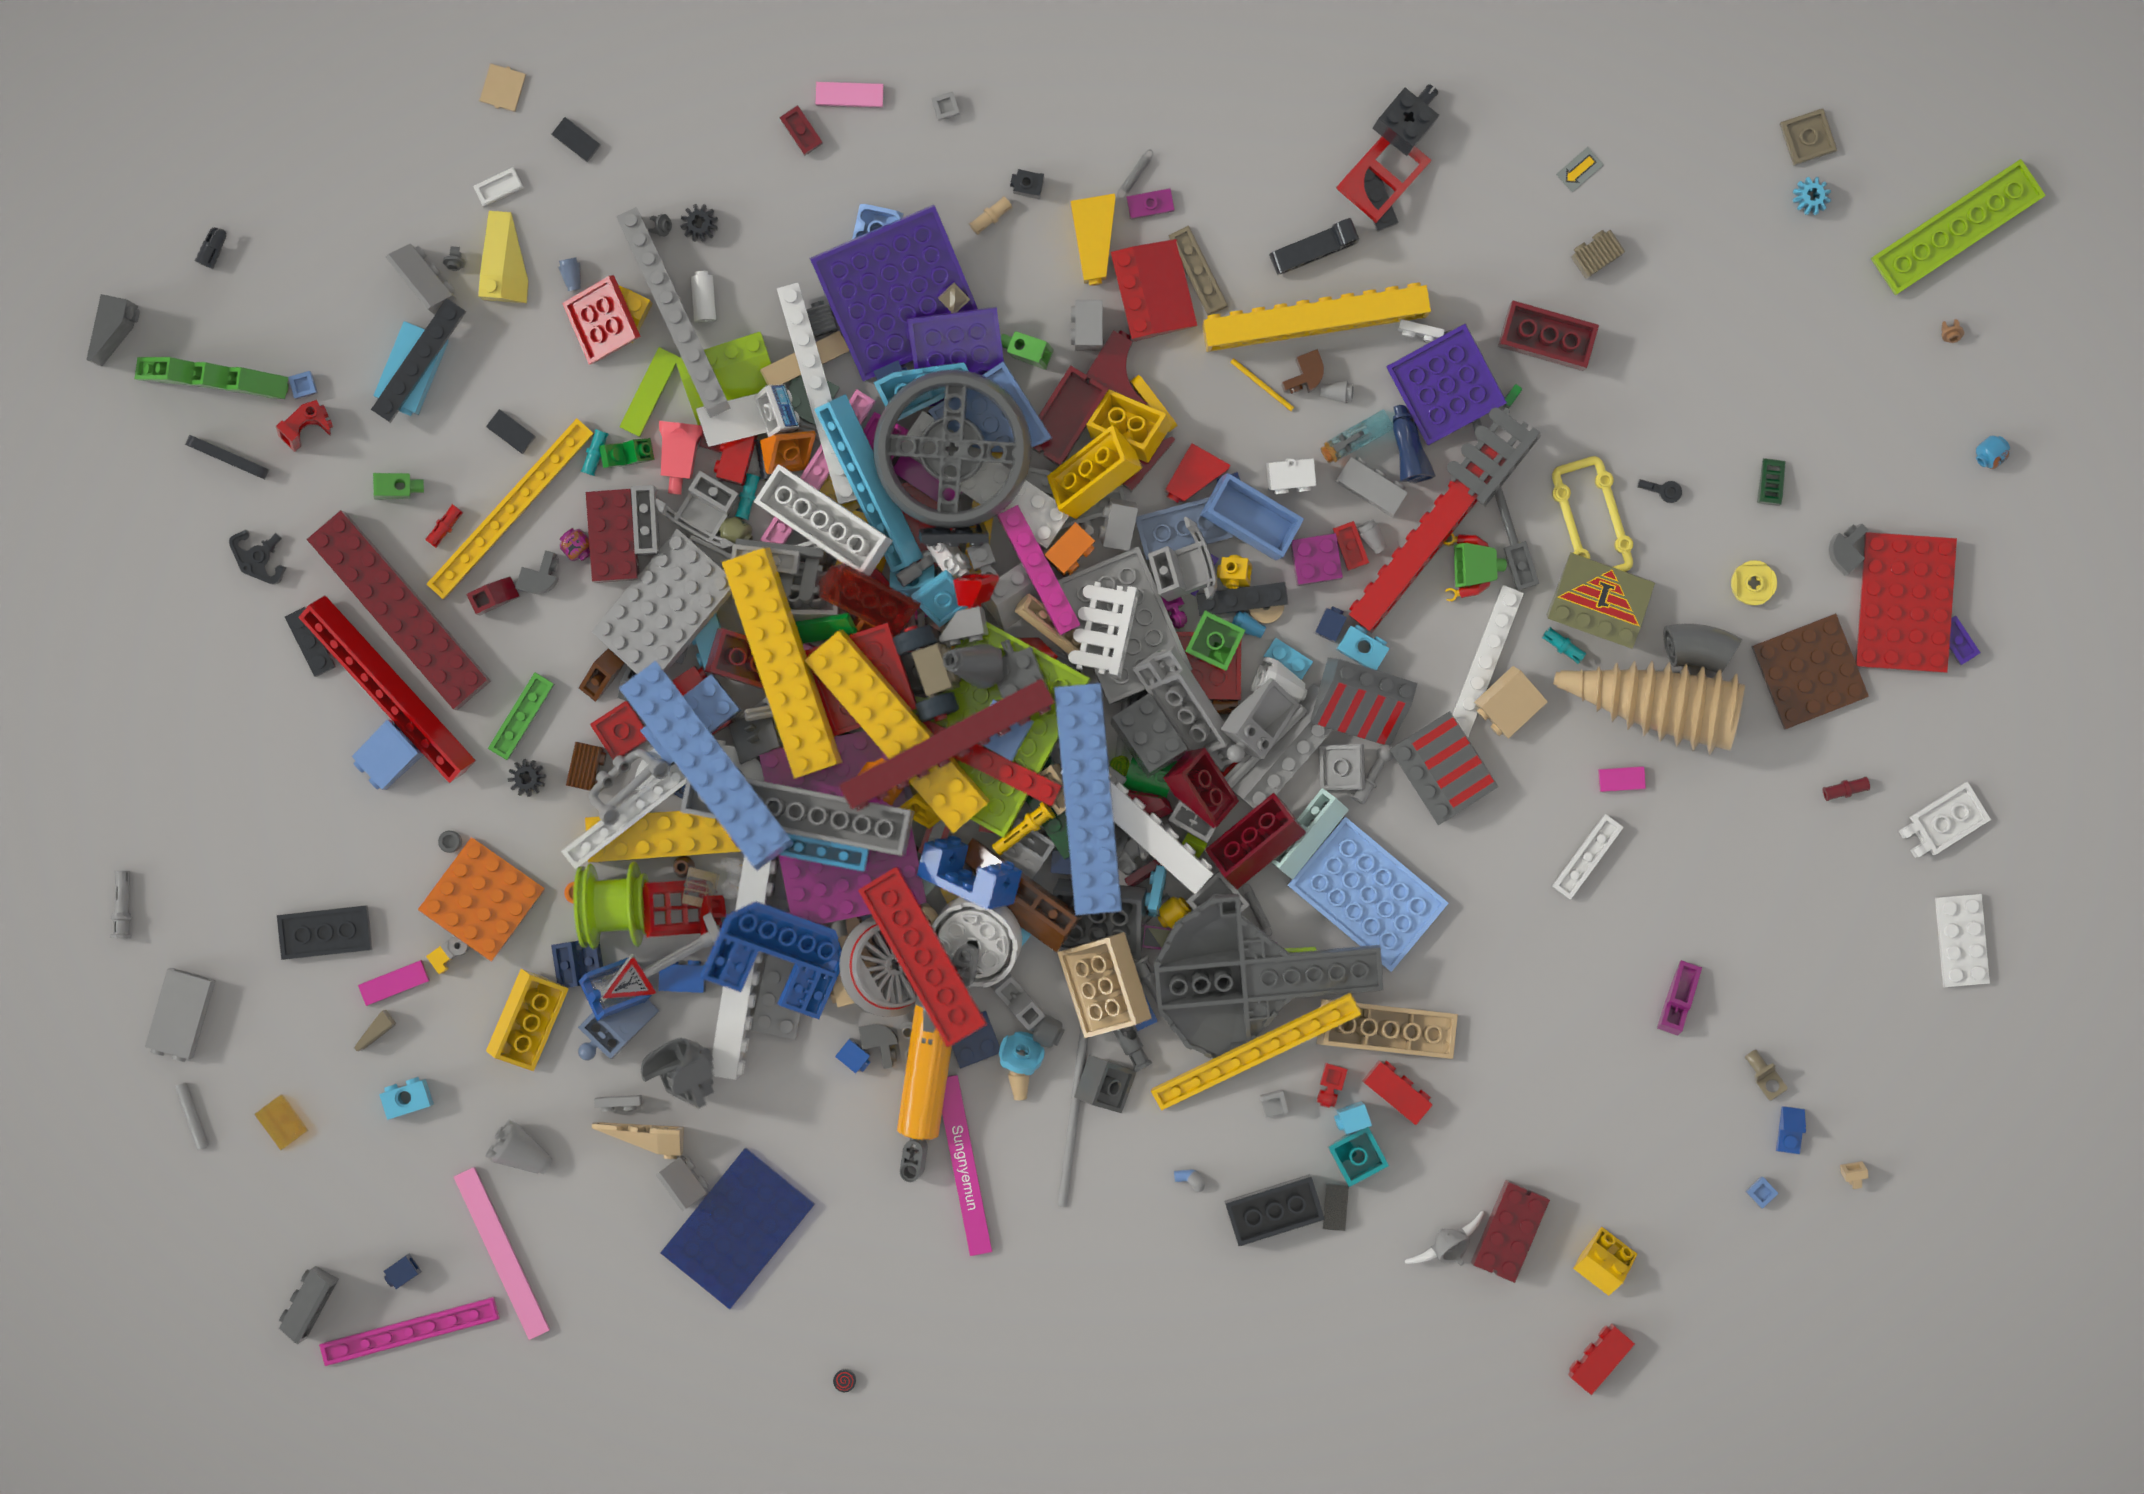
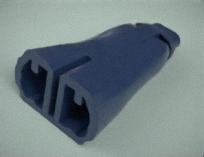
M1405 405L1394 406L1393 432L1399 449L1400 481L1419 483L1436 477L1422 447L1416 424L1410 420L1412 415L1407 412Z

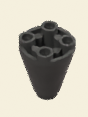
M979 644L957 648L946 652L943 657V664L949 671L976 688L988 689L1003 679L1002 651L993 645Z

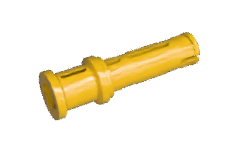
M1041 802L1040 807L1031 814L1027 813L1024 821L1010 830L1005 838L1002 837L996 843H993L992 847L998 855H1003L1004 852L1031 831H1038L1040 826L1048 819L1055 818L1054 812L1048 804Z

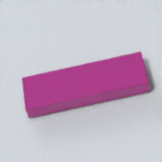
M420 960L359 984L358 987L365 1005L368 1006L430 980L424 964Z

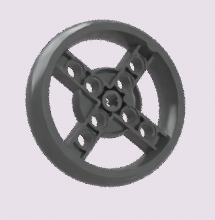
M964 370L936 371L909 382L886 405L878 421L874 437L876 471L883 488L891 500L912 518L927 525L947 529L978 525L1002 512L1021 490L1028 475L1032 455L1029 427L1017 402L996 382L980 374ZM945 388L944 416L930 423L921 437L892 435L900 415L915 399L929 391ZM968 389L984 395L999 407L1011 427L1014 443L985 441L978 426L966 418ZM957 397L961 400V407L958 410H952L950 408V401ZM952 420H957L960 424V429L956 433H951L948 429V424ZM905 440H910L913 443V449L908 453L902 450V443ZM929 441L934 442L936 445V449L932 454H927L924 450L925 444ZM955 443V447H958V452H954V455L950 456V452H947V447H951V444ZM974 444L979 445L981 448V453L977 457H972L969 453L970 447ZM995 446H1001L1004 450L1003 456L999 459H995L992 456V449ZM891 456L920 457L925 470L932 477L939 480L937 509L922 504L905 490L896 476ZM984 462L1012 464L1007 480L993 497L979 506L959 511L961 482L973 477L980 470ZM953 465L957 469V474L954 478H948L945 475V470L948 466ZM948 488H952L955 491V498L952 501H947L943 495L944 491Z

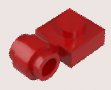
M1325 1063L1320 1085L1327 1088L1325 1090L1320 1089L1317 1103H1320V1106L1330 1108V1106L1335 1107L1338 1094L1334 1093V1089L1342 1091L1348 1069Z

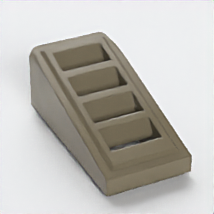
M387 1010L379 1013L354 1047L356 1052L363 1051L396 1025L395 1020Z

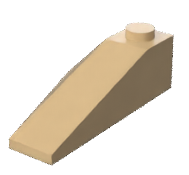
M605 1122L592 1123V1129L653 1153L664 1155V1159H677V1155L681 1156L683 1154L684 1127Z

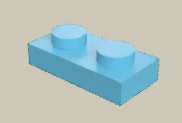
M1277 638L1274 639L1263 656L1264 658L1270 657L1278 660L1301 680L1313 663V661Z

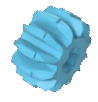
M1810 177L1805 178V183L1799 181L1797 183L1799 189L1793 190V194L1798 196L1793 199V203H1800L1797 210L1799 211L1804 207L1805 215H1808L1810 211L1817 215L1819 209L1824 211L1826 209L1825 204L1831 202V199L1826 196L1831 193V190H1824L1827 183L1823 182L1820 185L1819 177H1816L1813 183ZM1810 192H1813V196L1816 197L1813 201L1810 200L1811 196L1807 195Z

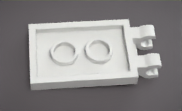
M1964 782L1911 815L1909 818L1913 823L1905 826L1898 832L1903 839L1910 837L1914 833L1917 835L1921 844L1910 850L1916 858L1928 851L1932 855L1938 854L1991 819L1969 783Z

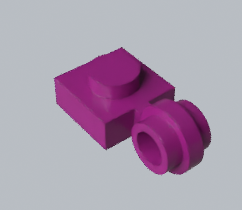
M1161 596L1167 612L1171 611L1172 613L1169 617L1174 628L1180 629L1184 627L1187 623V616L1178 609L1185 604L1182 597L1167 601Z

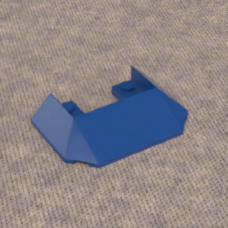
M755 901L726 916L700 978L741 992L758 952H764L795 963L777 1004L798 1013L820 1019L840 973L842 949L836 930Z

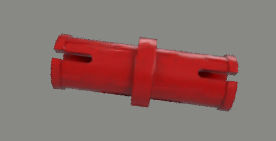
M451 504L444 516L436 521V526L425 540L437 548L447 533H451L452 527L464 512Z

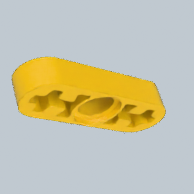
M1138 374L1130 380L1131 385L1142 400L1147 403V406L1167 414L1170 424L1168 433L1178 426L1143 378Z

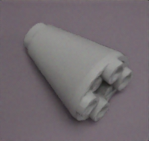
M508 1120L504 1127L501 1126L495 1135V1139H497L494 1146L491 1145L486 1153V1157L494 1163L536 1174L540 1172L543 1175L553 1160L529 1134L511 1120Z

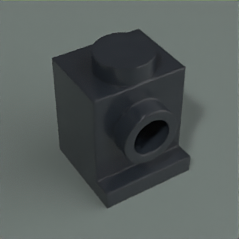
M1018 169L1017 174H1012L1010 187H1014L1013 194L1040 199L1044 174ZM1024 179H1029L1031 183L1030 185L1025 186L1023 185L1022 181Z

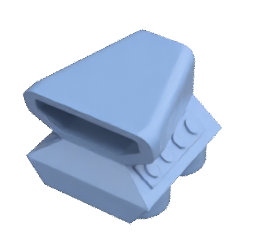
M860 204L852 239L903 218L904 213L869 204Z

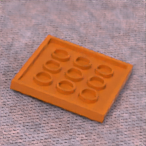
M471 837L418 908V911L492 962L544 892L545 888Z

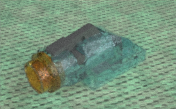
M1383 409L1328 440L1320 450L1328 463H1335L1392 431L1393 424Z

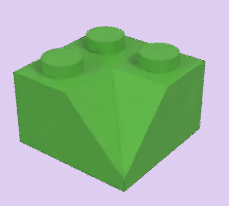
M1204 611L1185 652L1226 671L1245 633V629Z

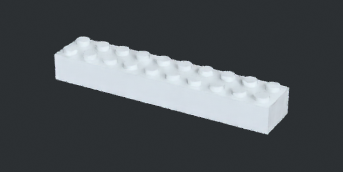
M744 855L736 910L755 901L768 905V898L773 896L775 883L771 882L772 874L777 873L778 860L772 859L757 871ZM758 952L741 992L723 986L712 1052L714 1067L712 1072L715 1077L736 1080L745 1072L746 1060L742 1059L743 1053H746L749 1048L750 1038H746L747 1030L752 1028L753 1016H750V1010L756 1004L757 994L753 993L754 986L759 984L760 971H757L758 963H762L764 952Z

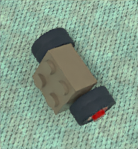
M930 625L919 628L912 626L904 629V633L893 638L897 654L903 656L912 653L926 696H929V699L916 704L920 721L935 720V722L944 720L948 718V714L959 710L955 694L948 691L960 688L959 682L962 681L959 676L949 671L943 664V657L946 652L951 651V648H947L946 644H936V639Z

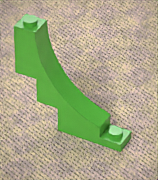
M137 357L134 378L136 380L205 387L271 399H285L288 392V377L243 367H227L208 362H192L172 357Z

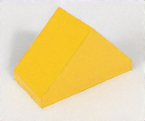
M919 793L899 807L914 811L913 820L928 829L941 820Z

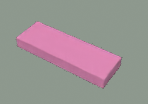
M816 82V105L883 108L884 85Z

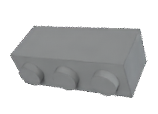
M1357 456L1355 459L1350 457L1335 482L1393 517L1408 493L1404 490L1406 487L1395 480L1393 483L1385 478L1387 475L1376 468L1373 471L1366 467L1368 463Z
M654 485L631 486L635 554L638 556L658 554L660 550L658 507L655 501L657 498V487Z

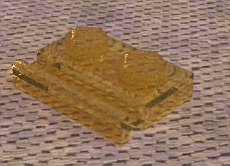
M283 1094L254 1114L280 1150H283L308 1131Z

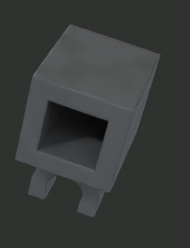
M989 543L967 548L975 571L981 569V574L992 573L993 575H998L991 567V565L996 564Z

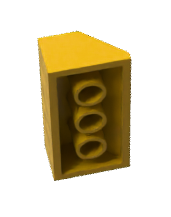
M1112 425L1047 475V479L1058 510L1077 519L1137 473L1142 467L1134 448L1119 430Z
M521 968L486 1052L496 1059L534 1072L569 988Z

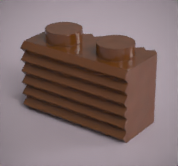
M575 742L566 786L591 791L598 782L596 776L599 773L600 765L604 766L607 753L603 752V747Z

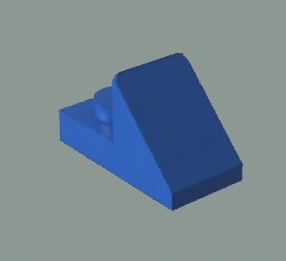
M1782 1106L1776 1151L1800 1154L1802 1134L1806 1133L1805 1109Z

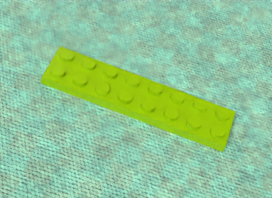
M2020 159L1870 259L1894 295H1897L2046 195L2022 159Z

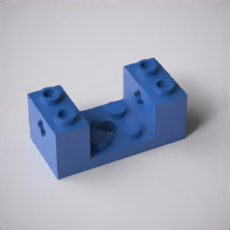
M948 836V838H936L934 841L925 842L917 872L918 877L987 910L1014 904L1022 870L1014 867V863L1009 861H1001V863L997 864L991 863L988 866L979 867L977 875L974 876L971 871L963 869L969 845L961 842L959 837Z

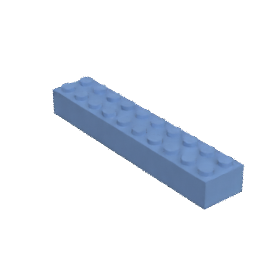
M656 661L619 688L757 871L793 844L792 840Z
M1101 683L1055 687L1075 914L1121 911L1122 904Z

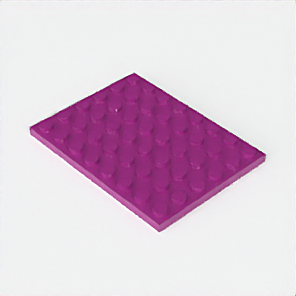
M866 731L834 737L842 763L797 778L793 776L784 747L759 755L764 782L844 797L839 784L857 776L867 761L874 762L880 758L885 760L889 758ZM903 789L890 807L899 808L907 802L905 789ZM876 797L868 801L870 803L890 806L882 799L878 801ZM912 826L906 856L870 849L866 871L779 855L790 913L818 924L870 915L871 912L858 890L895 867H899L918 903H927L923 880L917 876L919 860Z

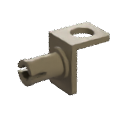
M1756 1049L1745 1056V1059L1756 1072L1755 1082L1769 1101L1787 1091L1788 1087L1775 1071L1774 1063L1767 1065ZM1768 1081H1777L1779 1089L1776 1092H1769L1766 1088Z

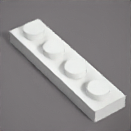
M1604 814L1553 883L1552 887L1571 900L1624 827Z

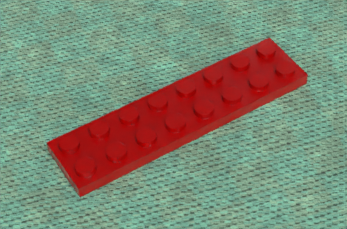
M899 867L893 868L858 890L946 1047L949 1048L986 1026L987 1023Z

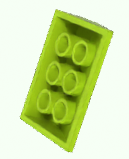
M761 331L704 349L727 401L758 394L765 386H768L760 370L772 364ZM682 357L676 358L675 361L697 425H701L696 409L704 407V404Z

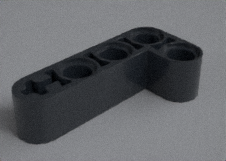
M1347 218L1332 225V228L1275 250L1269 256L1277 275H1281L1358 243L1359 236L1352 219Z

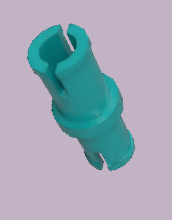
M595 429L591 445L586 449L587 456L581 472L595 476L601 457L599 446L606 443L609 436L608 433Z
M746 474L743 491L739 493L740 501L735 517L749 520L753 501L756 499L755 494L760 480L759 476Z
M1549 627L1542 636V639L1557 648V652L1560 654L1564 653L1575 661L1576 664H1579L1580 660L1582 661L1586 655L1585 651L1571 643L1570 638L1563 637L1552 627Z

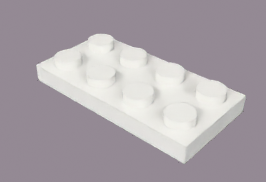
M1982 894L1936 897L1935 904L1943 987L1990 984Z

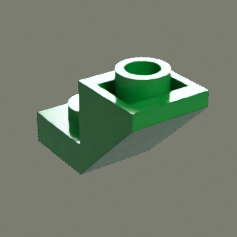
M651 438L633 439L624 443L599 446L603 468L622 467L655 460Z

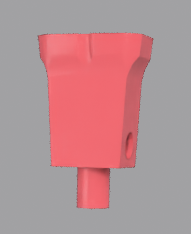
M659 421V431L662 435L661 476L670 477L669 494L681 495L683 478L692 479L698 443L704 432L701 425Z

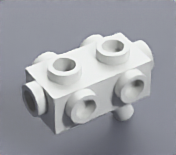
M938 543V546H926L928 550L921 552L923 558L930 555L942 571L947 569L955 579L970 574L969 570L972 569L969 559L960 551L958 546Z

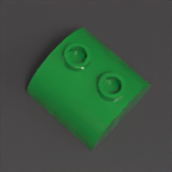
M1132 756L1126 774L1127 780L1123 786L1128 790L1161 795L1166 798L1170 788L1163 777L1178 761L1176 760L1150 778H1147Z

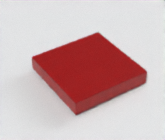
M624 701L590 723V726L612 760L619 755L625 756L648 741L640 731L645 725L628 701Z

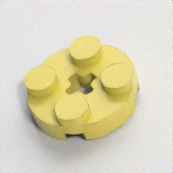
M1752 560L1743 563L1735 569L1731 578V589L1735 598L1746 605L1756 606L1765 603L1771 598L1777 588L1776 574L1762 561ZM1752 577H1755L1756 581H1760V585L1756 586V589H1752L1748 585V581Z

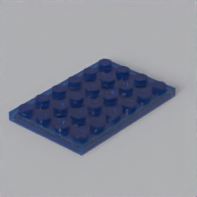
M745 1147L660 1253L728 1309H731L815 1203Z

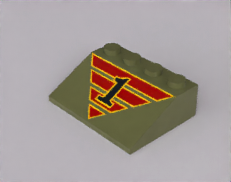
M1570 552L1546 615L1550 620L1633 649L1655 582Z

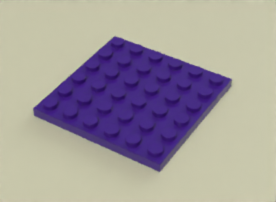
M934 204L810 257L863 382L875 377V370L897 360L900 366L913 360L907 318L951 313L938 297L954 282L970 298L957 312L978 309Z

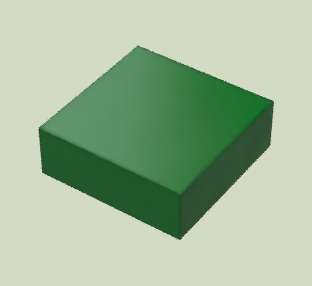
M1515 384L1505 397L1507 404L1503 405V407L1508 409L1511 407L1522 391L1519 385Z

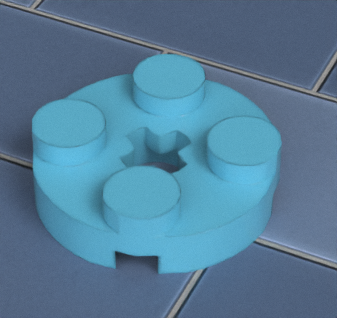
M1015 1032L1014 1035L1009 1037L1007 1035L1002 1040L999 1048L1001 1066L1012 1072L1032 1075L1041 1066L1045 1054L1044 1048L1032 1039V1034L1027 1032ZM1023 1050L1025 1056H1021L1017 1052Z

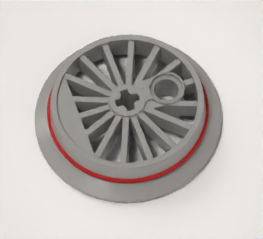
M872 916L858 924L845 940L840 955L841 980L850 998L866 1012L882 1017L901 1016L915 1009L917 994L913 993L906 981L908 978L899 962L892 965L891 961L898 960L888 942L886 941L887 947L878 933L880 928ZM873 936L882 952L867 942L869 938ZM863 947L880 959L861 955ZM862 960L876 963L878 965L866 967ZM879 970L877 973H875V974L872 975V976H871V974H870V972H869V971ZM886 983V985H885V990H884V994L882 995V993H881L880 990L882 989V987H883L884 984ZM900 984L902 985L904 991L909 997L904 1001L902 999ZM892 986L896 1003H889Z

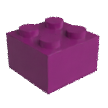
M1336 533L1292 540L1290 546L1297 586L1343 578Z

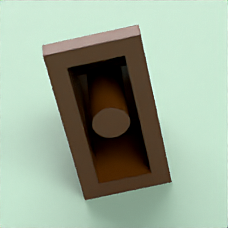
M608 648L594 661L579 689L596 702L617 677L625 662Z

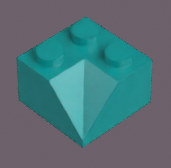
M1369 1127L1346 1134L1328 1146L1349 1187L1389 1166Z

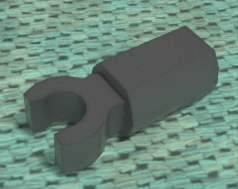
M928 555L917 564L914 562L897 573L896 578L905 587L920 577L924 570L933 565L934 561Z

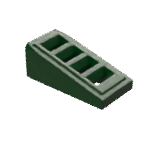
M1763 458L1757 503L1782 505L1786 461ZM1767 466L1779 467V471L1767 470ZM1767 474L1778 476V480L1768 479ZM1766 483L1777 484V488L1766 487ZM1765 492L1776 493V496H1765Z

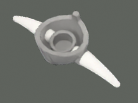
M1481 1211L1473 1221L1458 1230L1440 1229L1436 1235L1434 1245L1429 1250L1418 1256L1406 1259L1405 1263H1421L1437 1257L1441 1262H1457L1460 1266L1464 1265V1261L1461 1258L1469 1246L1470 1239L1468 1237L1478 1227L1485 1213Z

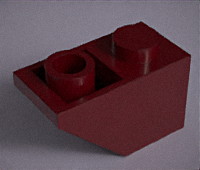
M511 576L486 584L466 594L475 614L479 616L520 597Z

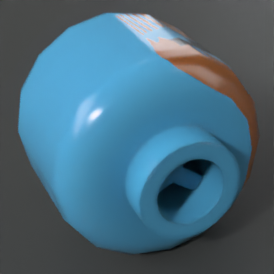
M1989 436L1977 446L1976 460L1982 467L1995 469L2008 459L2010 446L2001 436Z

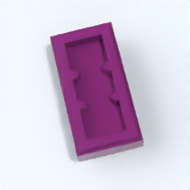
M1171 188L1126 197L1130 219L1175 211Z

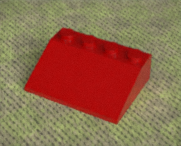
M1177 239L1132 246L1111 252L1132 342L1198 326L1176 242Z

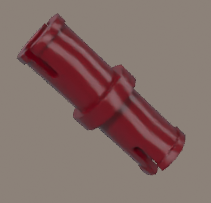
M1867 777L1852 781L1843 780L1840 784L1823 787V796L1826 801L1843 796L1848 798L1852 794L1866 790L1869 791L1870 782Z

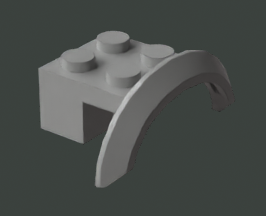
M699 471L677 513L668 507L667 504L656 498L658 510L680 527L719 548L733 546L734 543L716 535L721 524L727 519L739 499V494Z
M1184 517L1186 527L1196 543L1176 551L1167 546L1148 554L1160 596L1167 601H1171L1204 588L1206 597L1210 600L1214 597L1217 589L1216 572L1210 551L1196 522Z

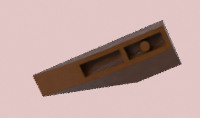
M972 838L968 844L965 863L976 875L979 867L1005 861L975 838ZM1024 873L1021 874L1014 904L1006 905L1016 917L1021 928L1056 953L1083 916L1076 915L1073 908Z

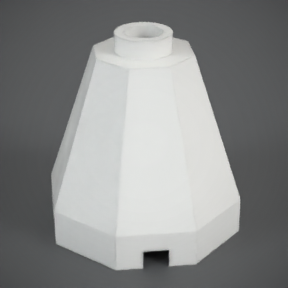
M1265 657L1263 661L1266 664L1265 666L1259 665L1250 691L1255 692L1268 679L1272 678L1298 703L1300 701L1303 702L1307 695L1305 683L1278 660Z

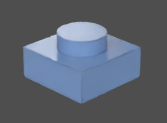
M311 371L288 377L295 399L317 394Z
M1762 1176L1745 1191L1762 1209L1779 1194Z

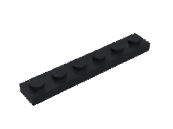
M446 298L371 408L373 412L390 423L393 421L465 315L466 311Z

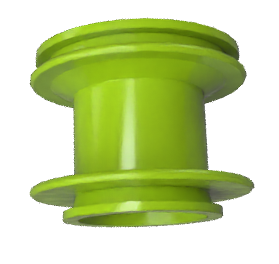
M635 861L631 862L627 879L598 880L596 869L591 863L586 868L584 866L577 868L574 880V918L581 947L590 946L592 949H596L600 941L601 932L630 931L633 944L636 947L642 944L643 936L646 934L644 932L642 887H644V883L649 882L646 873H641Z

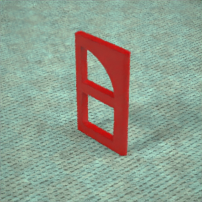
M1382 136L1336 186L1340 193L1375 223L1378 222L1432 161L1415 146L1409 153V156L1419 165L1402 183L1376 161L1381 153L1390 145ZM1368 168L1395 191L1379 210L1373 206L1365 192L1364 177Z

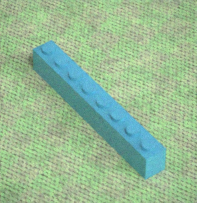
M846 394L815 408L818 419L869 525L893 540L884 554L891 571L895 572L922 559L923 555L901 509L891 500L880 482L875 467L874 452Z

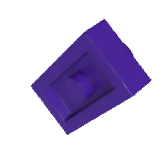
M1954 616L1951 618L1949 649L1958 663L1963 665L1981 652L1958 617Z

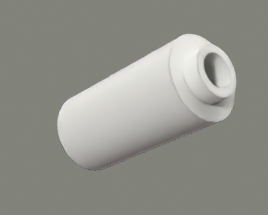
M697 271L695 276H691L694 322L716 321L713 275H708V271Z

